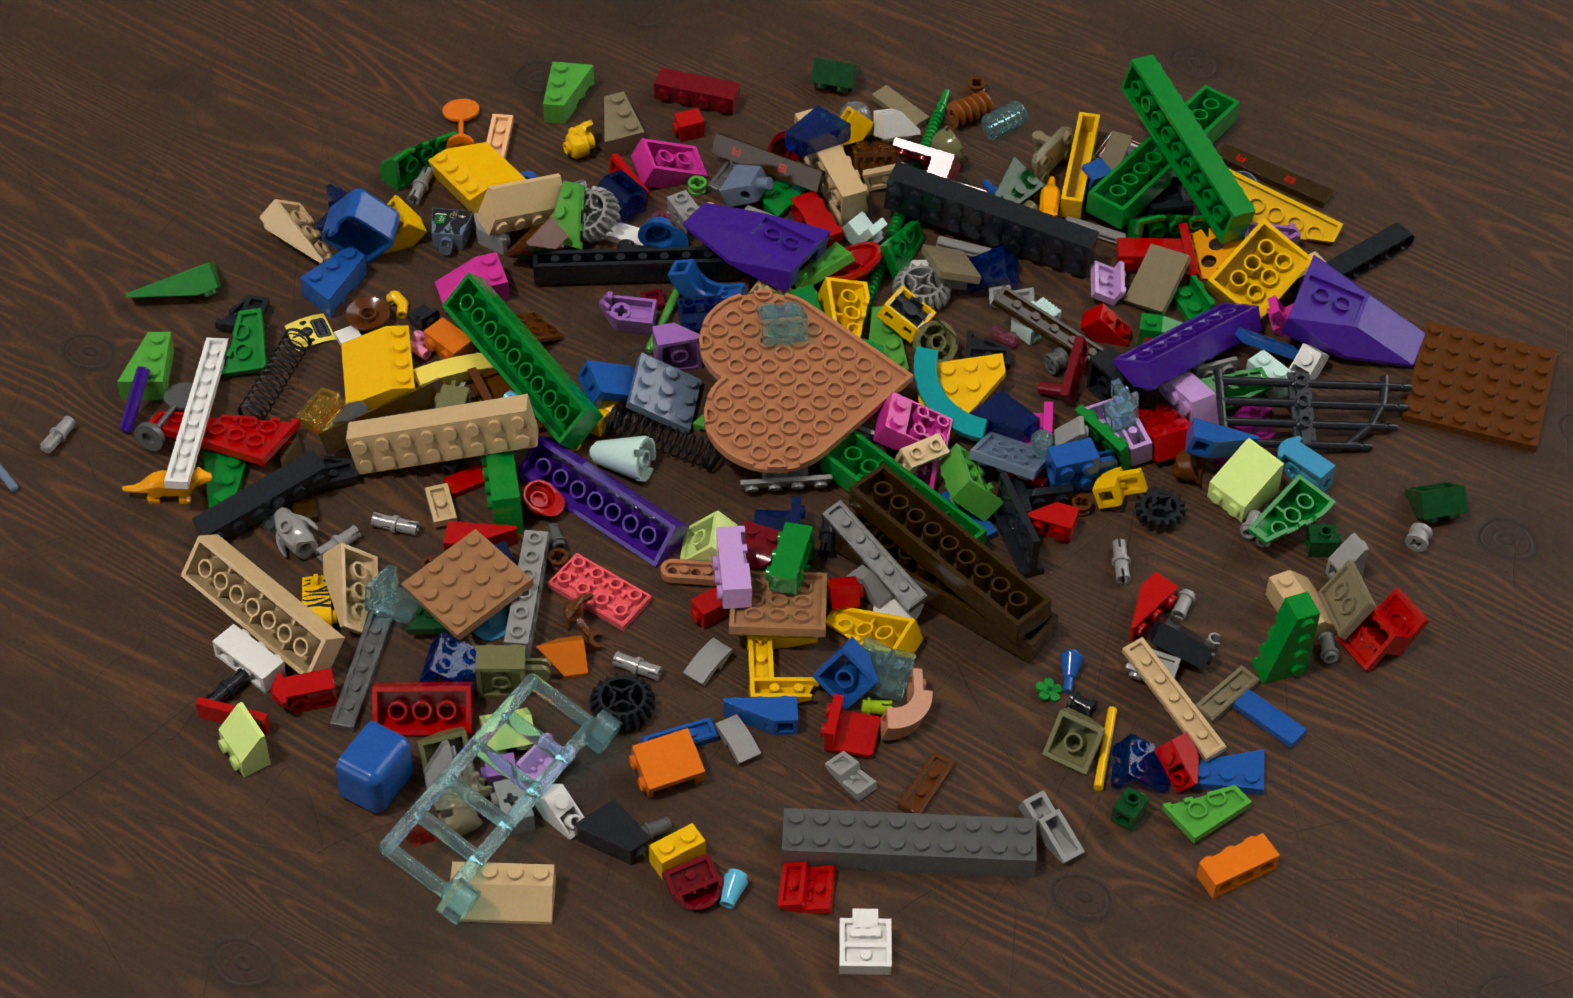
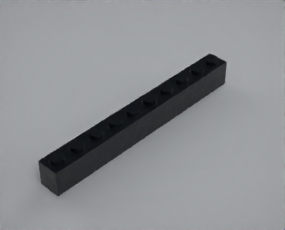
M708 246L533 251L534 285L670 281L668 273L675 260L694 259L702 274L710 280H734L752 276L729 265Z

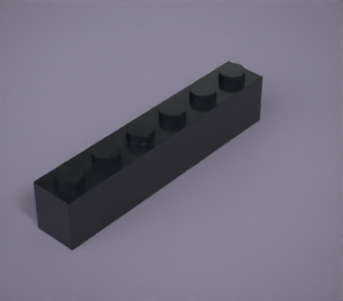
M312 449L192 518L195 529L199 536L218 534L227 541L237 534L243 533L251 526L262 522L278 509L286 507L298 499H302L305 495L331 481L327 467Z

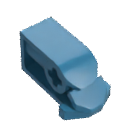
M1296 436L1285 439L1278 446L1277 459L1284 463L1283 471L1292 480L1300 474L1321 491L1325 492L1333 484L1336 465L1304 445L1302 437Z

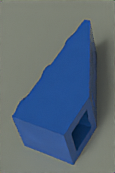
M1194 418L1186 433L1185 452L1204 458L1230 457L1234 455L1248 438L1257 443L1259 436Z
M797 696L723 698L724 716L728 718L737 714L744 724L772 735L798 734Z

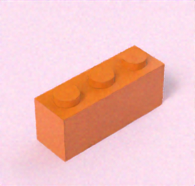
M1264 833L1255 837L1250 836L1236 846H1228L1214 856L1209 855L1199 862L1197 878L1214 899L1276 870L1280 855Z

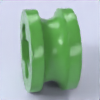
M697 175L689 178L688 192L693 196L704 195L707 192L706 179Z

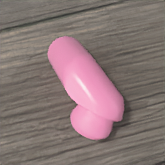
M416 330L410 338L411 352L427 360L431 355V351L424 347V333Z

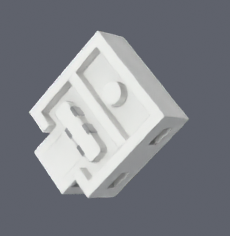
M853 908L852 918H840L839 974L891 975V919L878 918V909Z

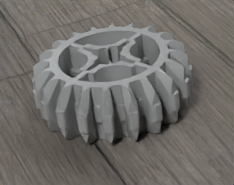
M595 186L591 189L585 188L584 211L581 213V223H584L583 232H580L581 242L591 244L594 241L600 242L601 237L607 238V233L613 232V226L618 225L616 219L621 217L618 213L621 210L618 205L619 201L612 192L607 191L605 188Z
M912 263L910 268L905 266L904 270L899 271L893 281V294L901 286H904L916 296L915 298L918 301L924 302L936 311H940L941 307H945L951 297L952 286L950 280L939 279L930 264L923 266L920 263L919 266H915Z

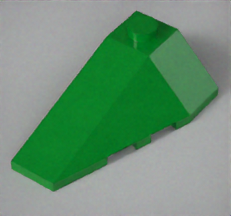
M212 261L128 292L126 296L127 298L185 296L203 293L204 297L217 293L215 288L221 285L215 262Z
M1141 312L1137 346L1143 344L1144 338H1155L1184 322L1165 315ZM1226 352L1217 354L1215 357L1226 358Z

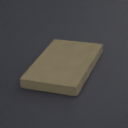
M923 244L921 252L939 279L980 284L981 275L963 250Z
M1151 244L1125 296V303L1165 315L1192 259L1190 255Z
M1350 560L1318 592L1339 637L1344 640L1377 607L1355 563Z

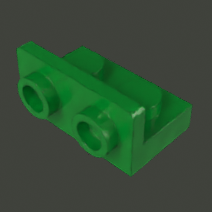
M1196 275L1190 277L1188 285L1178 287L1172 298L1173 303L1185 321L1215 307L1214 298L1209 296L1203 282L1199 281Z

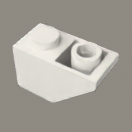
M895 109L874 111V136L882 138V141H894L895 137L912 139L913 135H920V129L903 112Z
M1303 343L1289 370L1292 372L1304 371V373H1309L1310 379L1315 380L1330 356L1311 345Z
M548 784L531 798L542 817L568 839H572L575 836L574 824L585 817L563 784Z

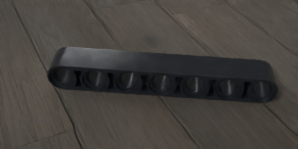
M1396 222L1326 263L1349 279L1354 280L1409 248L1415 236L1399 222ZM1305 275L1299 277L1291 285L1290 292L1296 297Z

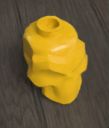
M592 120L571 127L565 137V142H563L564 152L573 159L588 156L590 150L596 147L591 133Z

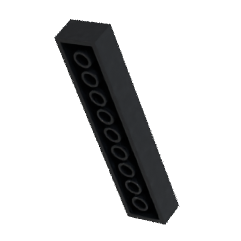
M898 161L888 177L884 208L1082 278H1085L1093 262L1099 231Z

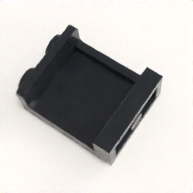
M1174 175L1171 183L1145 207L1147 216L1194 215L1193 200H1187L1182 187L1183 184L1177 175Z

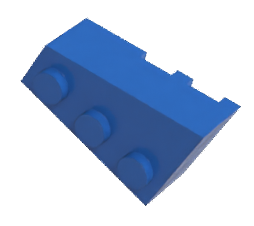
M350 244L300 277L303 296L332 318L339 304L342 305L346 301L345 297L348 293L354 291L367 275L365 255Z

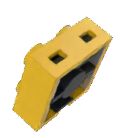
M901 286L883 305L876 316L884 324L895 330L903 339L911 343L916 330L924 323L930 322L937 312L924 302L918 301L913 293L904 286Z

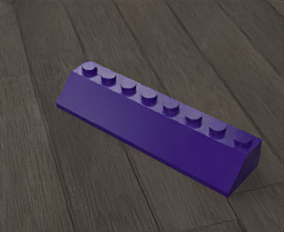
M1223 302L1113 359V364L1134 387L1144 388L1146 391L1155 390L1158 385L1170 382L1171 378L1185 374L1186 370L1196 368L1203 361L1212 360L1213 356L1225 353L1230 347L1240 345L1241 340L1235 335L1238 328L1255 333L1262 331L1259 305Z
M538 436L537 447L529 448L517 472V477L526 483L534 480H543L551 483L564 497V508L654 567L661 565L679 548L689 529V526L565 446L560 445L551 437Z

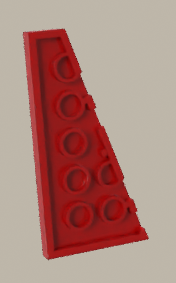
M159 411L149 422L156 425L167 411ZM184 412L172 413L160 428L164 436L177 439ZM222 414L221 418H216L209 415L201 447L264 466L301 426L300 419H291V422L280 421V418L271 417L270 421L258 420L256 416Z

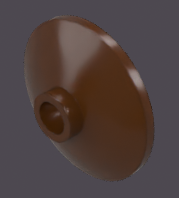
M376 297L359 298L353 301L346 309L347 322L359 330L368 331L380 328L390 317L388 304Z

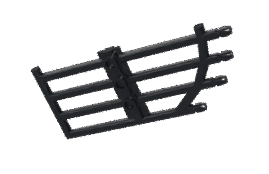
M1214 369L1219 425L1224 427L1292 428L1293 437H1302V443L1312 450L1371 451V443H1360L1358 441L1371 431H1397V424L1378 422L1384 411L1404 412L1408 410L1407 404L1387 402L1388 392H1409L1412 390L1411 384L1389 382V375L1380 376V382L1314 380L1310 379L1309 373H1304V371L1287 372V378L1223 376V369ZM1224 385L1287 387L1289 399L1225 396ZM1311 388L1380 391L1378 402L1312 400ZM1226 406L1290 408L1291 419L1227 417ZM1313 409L1374 412L1368 422L1314 420ZM1315 429L1353 430L1357 432L1344 442L1317 441ZM1259 439L1257 444L1262 448H1278L1285 439Z

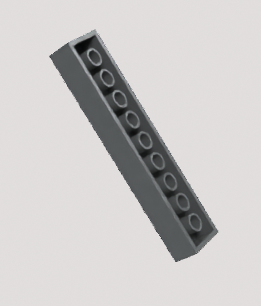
M784 808L782 866L783 863L807 861L810 867L834 865L836 869L1034 878L1037 861L1036 818Z

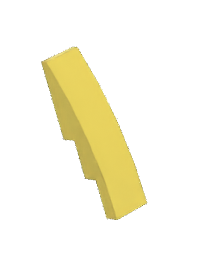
M482 353L456 356L413 369V374L419 386L438 377L442 378L443 383L446 385H451L452 380L458 381L459 386L461 381L468 380L467 369L476 367L480 375L495 371L496 369Z

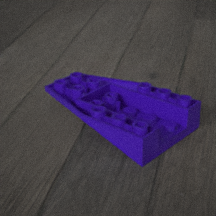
M705 202L683 222V226L729 265L784 292H787L796 282L799 268L808 259L817 261L826 251L831 233L830 230L766 213Z
M1316 255L1313 256L1282 331L1284 335L1343 359L1410 368L1414 366L1425 336V332Z

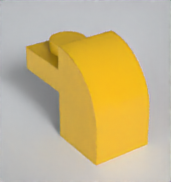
M1117 467L1099 476L1095 481L1092 491L1099 509L1121 506L1125 495L1146 492L1148 486L1141 468L1123 471L1122 467Z

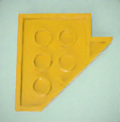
M1003 353L938 362L937 376L945 394L955 405L973 415L1006 377ZM918 393L919 404L925 406ZM952 429L950 431L949 440H951L956 435L955 431Z

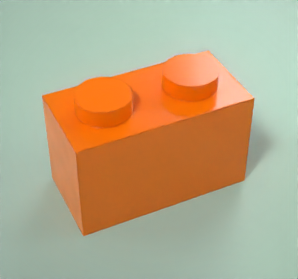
M444 317L423 331L425 347L438 355L441 360L475 354L474 343L469 337Z

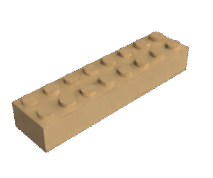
M528 394L349 422L346 441L357 472L361 475L537 447L539 428Z
M218 534L198 536L181 573V577L255 638L263 642L273 653L279 655L284 662L299 674L332 667L345 639L343 635Z

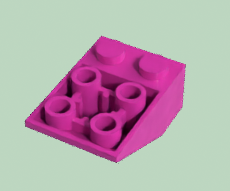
M892 392L879 410L873 441L893 450H900L925 438L940 434L948 446L953 419Z

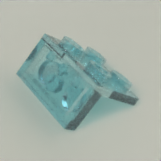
M786 301L783 305L763 303L760 307H756V313L762 323L763 345L808 341V318L800 303L796 301Z
M388 564L365 586V611L375 615L384 616L400 623H408L416 615V611L421 605L403 588L397 587L399 581L397 566Z
M866 636L862 647L870 654L879 679L868 691L880 697L901 701L916 655L908 651L893 649Z

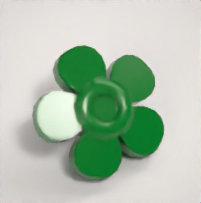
M1045 678L1043 682L1039 681L1036 683L1035 689L1040 692L1038 696L1041 700L1046 701L1049 698L1050 701L1057 702L1060 699L1059 694L1063 691L1062 686L1059 684L1053 685V679Z

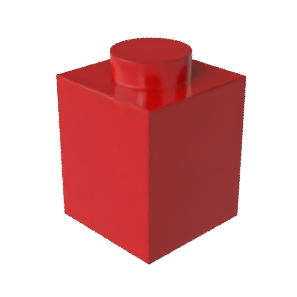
M698 108L674 113L672 130L674 135H678L680 142L705 137L704 120Z
M856 576L827 579L828 597L832 610L860 607V598H864L863 585L858 583Z
M715 587L690 600L691 610L689 614L695 623H699L703 629L728 617V609H723L722 600L717 599Z

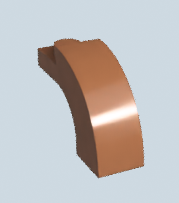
M913 668L906 679L907 704L901 707H887L880 718L881 740H897L910 735L919 727L932 703L933 691L925 690L926 679H923L922 669Z

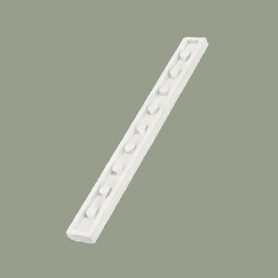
M206 338L164 479L165 488L189 489L229 349V338Z

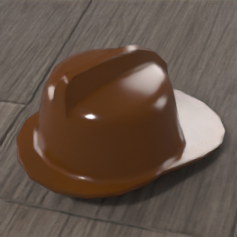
M1184 449L1176 454L1173 475L1181 477L1185 481L1195 480L1197 483H1200L1207 458L1187 453Z

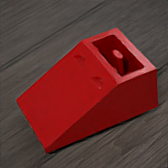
M1159 404L1153 409L1135 411L1152 441V459L1156 463L1176 458V454L1185 449L1186 433L1191 422L1167 404Z

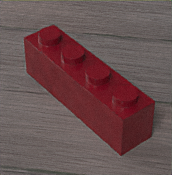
M661 67L654 82V99L734 115L740 101V83Z

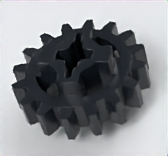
M1153 486V491L1147 489L1144 494L1138 495V500H1136L1135 516L1140 517L1139 522H1146V528L1154 526L1155 531H1158L1159 527H1163L1164 531H1167L1168 526L1175 529L1177 523L1181 524L1183 517H1185V501H1181L1180 494L1174 495V489H1171L1169 492L1166 491L1165 486L1161 490H1158L1156 486Z

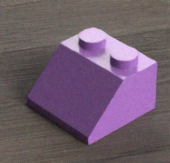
M676 323L652 326L653 358L681 371L702 368L698 333Z

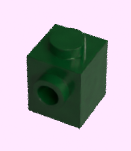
M1308 524L1305 536L1307 557H1330L1341 546L1342 537L1341 534H1337L1336 524Z
M1128 786L1112 808L1111 821L1133 832L1147 813L1150 798L1145 796L1143 792Z

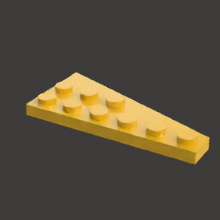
M1229 169L1239 186L1243 188L1249 201L1254 205L1256 212L1251 222L1259 223L1264 218L1270 224L1289 225V223H1294L1300 231V240L1334 244L1343 223Z

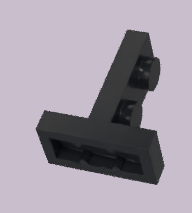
M1018 476L1013 477V486L1027 514L1055 502L1072 505L1074 492L1072 483L1026 490L1024 480Z

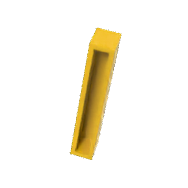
M1079 112L1061 196L1059 217L1067 218V216L1078 219L1081 218L1089 179L1081 168L1083 164L1093 160L1099 129V114Z

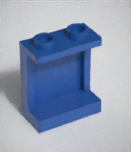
M587 360L577 377L585 395L599 409L605 399L627 402L635 370L633 366Z

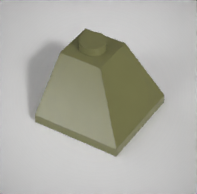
M1069 707L1061 709L1042 755L1087 775L1106 729L1090 717Z
M463 726L440 731L417 741L423 770L440 743L447 740L450 746H455L457 760L453 762L455 770H460L461 777L463 776V766L467 762L472 764L473 773L475 772L467 733Z

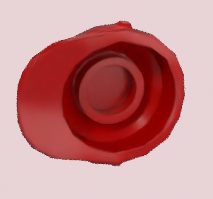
M531 481L522 491L523 503L526 509L533 515L554 517L559 515L565 507L564 497L551 483L546 481Z

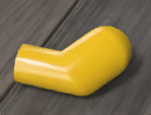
M391 291L386 295V301L390 302V305L396 304V316L400 319H405L408 313V300L399 291Z

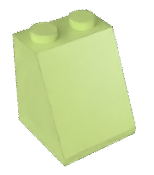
M1248 438L1210 481L1207 497L1213 503L1226 510L1229 515L1243 522L1247 519L1249 511L1258 510L1278 494L1284 463Z

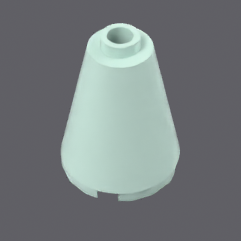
M648 436L600 440L591 446L589 454L595 464L634 480L645 482L650 478L654 469L650 465L651 460H656V446L654 440Z

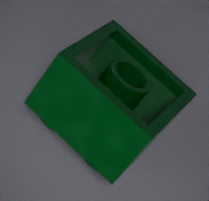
M815 57L811 82L816 83L815 87L828 89V86L836 87L835 91L848 93V89L854 90L861 66Z
M1442 482L1405 489V494L1416 518L1425 520V523L1437 522L1439 517L1447 516V519L1460 518L1462 513L1468 512L1466 489L1463 484Z

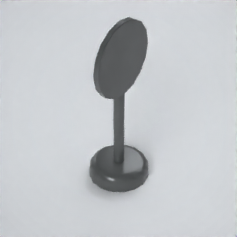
M183 382L169 387L164 393V401L170 407L156 425L151 422H143L136 427L134 436L142 447L150 451L161 449L165 443V436L160 428L176 409L185 410L193 383Z

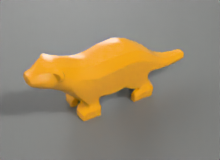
M1050 176L1047 185L1041 190L1039 211L1057 217L1060 190L1056 186L1055 177Z
M197 467L193 471L189 489L165 488L164 479L167 471L161 470L148 475L137 484L123 486L122 490L132 493H148L147 500L149 504H160L161 500L159 498L162 496H179L180 504H190L191 496L189 494H192L196 487L210 482L212 474Z

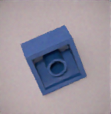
M853 636L823 662L812 675L832 697L834 694L844 695L843 708L845 710L879 681L870 654Z

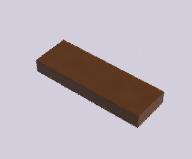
M933 752L898 803L897 809L904 813L923 814L955 768L956 762Z

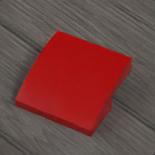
M807 861L783 863L778 908L799 913L832 914L837 874L835 866L810 867Z

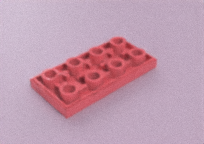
M578 553L548 582L549 589L568 600L583 594H594V598L584 603L583 608L622 631L652 601L650 594Z

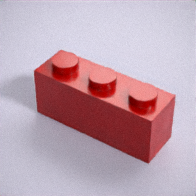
M815 191L791 198V214L797 222L831 231L826 250L835 242L842 246L843 229L840 225L836 224L832 212L827 210L824 200L819 198Z
M1117 238L1116 264L1122 261L1124 262V271L1138 272L1151 244L1183 253L1182 239Z

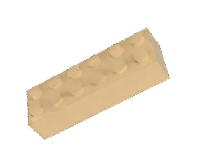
M818 107L795 113L794 134L797 135L801 142L800 155L805 164L826 171L821 192L841 227L862 211L866 215L868 211L866 197L869 196L867 185L862 183L858 170H855L852 166L850 156H846L842 143L836 139L835 131L829 127L826 115H822Z

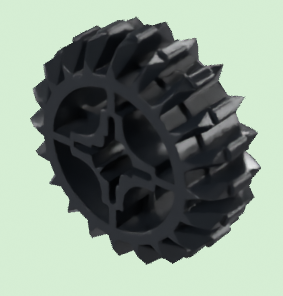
M616 672L613 678L607 675L605 681L599 680L597 686L593 687L590 697V712L593 714L595 722L599 721L601 728L607 726L609 732L617 729L618 734L621 730L626 729L629 733L631 728L639 730L640 724L646 725L648 719H652L655 709V694L650 684H646L644 678L638 680L636 674L629 677L627 672L623 676H619ZM637 698L641 701L639 706L635 704ZM606 700L610 701L608 707L604 705Z

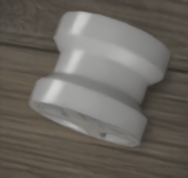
M1413 523L1409 529V534L1405 538L1406 546L1416 552L1425 551L1429 544L1428 541L1431 540L1433 535L1432 529L1424 523Z

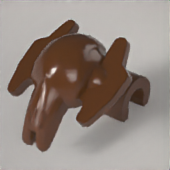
M583 594L565 604L563 611L567 621L564 627L566 628L569 624L576 623L577 627L588 638L589 647L599 651L602 649L603 644L596 643L594 639H602L603 632L593 631L585 620L582 619L584 615L583 604L593 599L594 594Z

